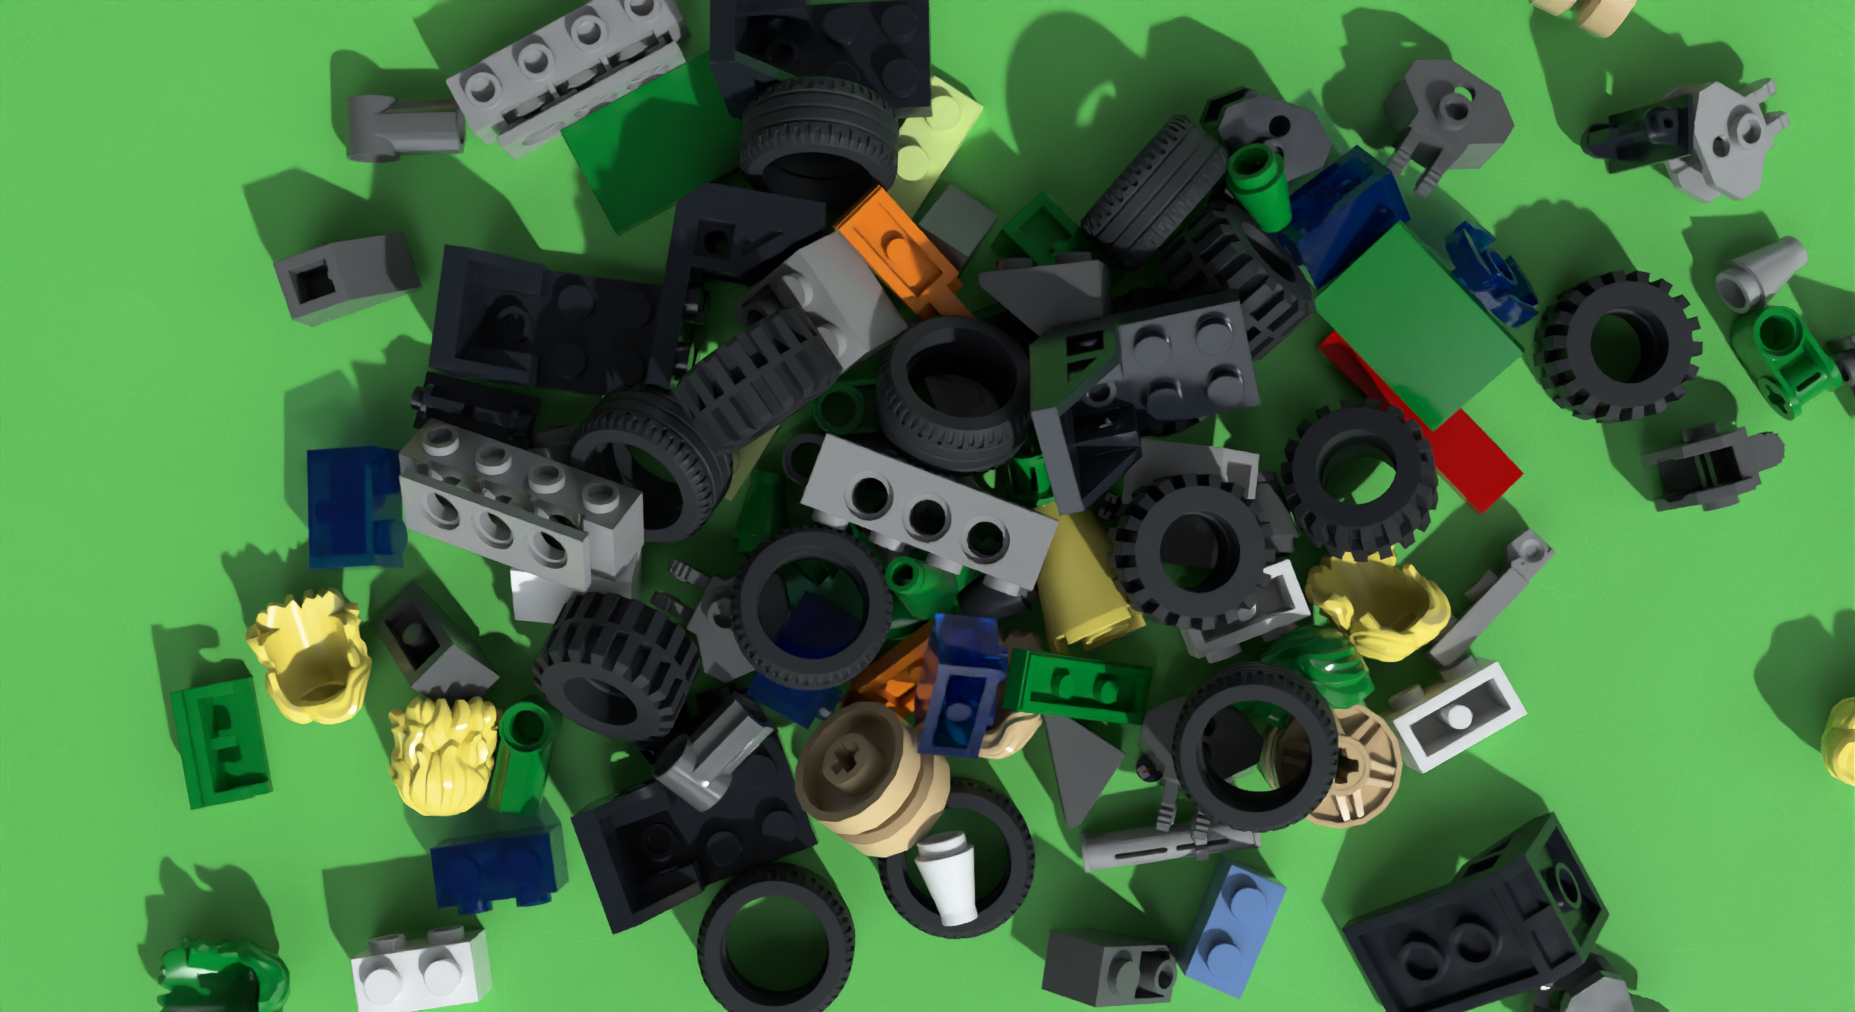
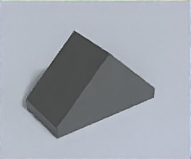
M950 184L917 227L960 273L957 276L959 278L999 216Z
M1042 714L1064 821L1068 828L1080 826L1126 754L1119 747L1074 718Z

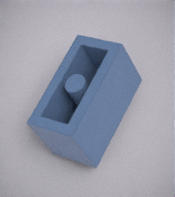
M1222 854L1177 959V964L1184 976L1240 999L1287 888L1276 877Z

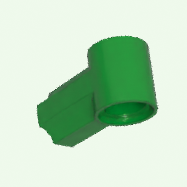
M529 695L520 699L503 713L499 722L501 741L487 805L488 808L494 809L498 813L516 817H538L540 815L555 738L562 727V714L557 711L556 707L548 703L542 695ZM522 710H531L542 718L544 722L542 737L531 738L520 730L518 717Z

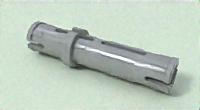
M1189 814L1188 821L1173 823L1169 828V832L1155 829L1156 825L1106 833L1079 835L1085 873L1106 868L1146 864L1192 856L1196 857V861L1209 860V854L1261 848L1260 833L1233 830L1229 826H1222L1210 820L1206 840L1192 838L1191 824L1194 814Z

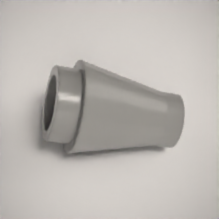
M1784 236L1775 243L1725 262L1721 273L1715 278L1716 291L1721 300L1737 313L1762 309L1798 269L1806 265L1808 261L1807 252L1796 238Z

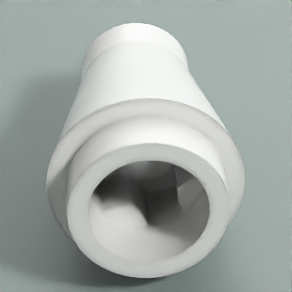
M964 831L939 833L917 842L919 856L914 860L940 913L942 925L955 926L976 919L978 914L975 906L974 845L966 842Z

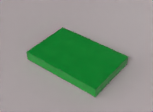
M710 50L560 130L618 236L677 205L679 200L703 183L716 184L740 171L739 153L742 120L730 117L710 65Z
M1401 219L1314 298L1316 311L1432 432L1523 355L1525 348Z

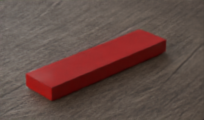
M1335 329L1315 347L1365 400L1366 398L1379 400L1381 410L1384 412L1393 404L1403 410L1405 422L1412 418L1415 419L1422 428L1423 438L1429 439L1437 474L1477 515L1483 514L1524 474L1461 408L1432 432Z

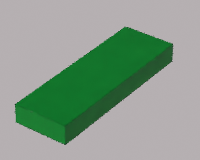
M1013 647L1002 708L1016 712L1143 726L1153 668L1138 664Z

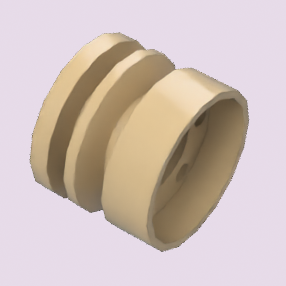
M1356 704L1349 709H1331L1338 731V753L1347 757V763L1337 767L1336 776L1328 794L1321 804L1305 817L1315 825L1343 829L1365 824L1386 809L1399 789L1403 762L1398 739L1383 718L1360 704ZM1292 714L1286 717L1285 728H1275L1269 723L1263 732L1262 738L1264 741L1260 762L1264 780L1271 790L1280 788L1294 780L1303 771L1308 761L1309 740L1307 733Z

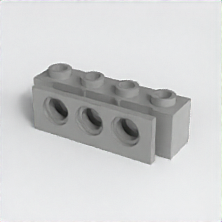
M593 0L446 79L445 82L473 133L487 146L498 141L501 147L514 160H517L562 136L560 130L686 63L677 43L692 35L674 0ZM646 54V57L630 65V62ZM591 83H594V85H592V86L586 88L585 90H583V91H581V92H579V93L577 92L578 90L584 88L585 86H587V85H589V84H591ZM537 112H542L537 116L525 121L526 118L536 114Z
M430 418L398 453L401 469L399 479L406 528L585 594L592 586L591 573L616 582L644 544L642 491L434 418Z
M827 433L800 502L815 508L811 519L842 531H846L849 522L872 530L868 539L872 543L903 553L906 543L929 552L926 563L960 575L963 565L986 573L983 581L984 585L1017 597L1020 587L1033 591L1059 522L1058 519L1042 514L1039 511L944 475L935 474L933 471H925L924 468H918L915 464ZM869 478L878 479L887 489V503L878 513L865 509L859 500L860 487ZM926 499L936 501L945 511V525L940 532L935 534L925 533L919 529L915 522V510ZM983 521L992 522L1000 528L1003 533L1004 542L999 552L993 555H984L974 549L970 536L972 529L977 523Z

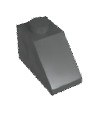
M414 582L372 622L410 687L426 698L429 697L434 703H436L437 699H446L450 709H452L455 700H465L468 702L476 696L482 698L488 688L500 677L481 647Z

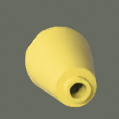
M1055 501L1038 508H1033V510L1059 520L1036 580L1048 647L1051 653L1070 655L1067 646L1082 642L1087 652L1145 626L1146 623L1142 617L1143 613L1135 611L1126 603L1129 598L1125 593L1118 592L1112 579L1117 577L1115 568L1108 567L1106 554L1113 553V541H1107L1108 532L1092 510L1088 507L1082 512L1059 516Z

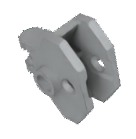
M1766 77L1755 80L1737 91L1728 88L1718 81L1678 86L1659 97L1658 102L1685 94H1693V120L1695 125L1693 155L1688 156L1685 160L1678 158L1664 162L1674 188L1701 203L1711 202L1721 194L1734 201L1743 200L1760 189L1766 151L1775 146L1772 137L1780 133L1781 130L1786 129L1790 124L1786 111H1773L1763 115L1759 107L1761 102L1777 91L1773 78Z

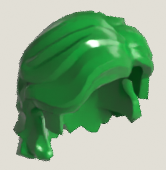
M1302 625L1281 635L1268 650L1258 654L1257 661H1253L1276 664L1298 673L1316 687L1332 710L1349 709L1364 700L1375 690L1369 675L1370 670L1365 664L1362 655L1358 653L1356 646L1349 641L1343 632L1328 626ZM1259 700L1233 703L1240 712L1251 705L1255 717L1264 722L1268 721L1272 727L1279 729L1286 727V717L1290 713L1280 706Z
M180 935L177 940V948L165 951L160 958V961L163 963L160 966V970L164 975L158 976V984L171 991L170 993L157 996V1003L163 1007L160 1012H283V1006L290 994V971L284 960L272 951L246 938H239L237 941L224 939L220 942L205 941L200 936L194 939L189 935Z

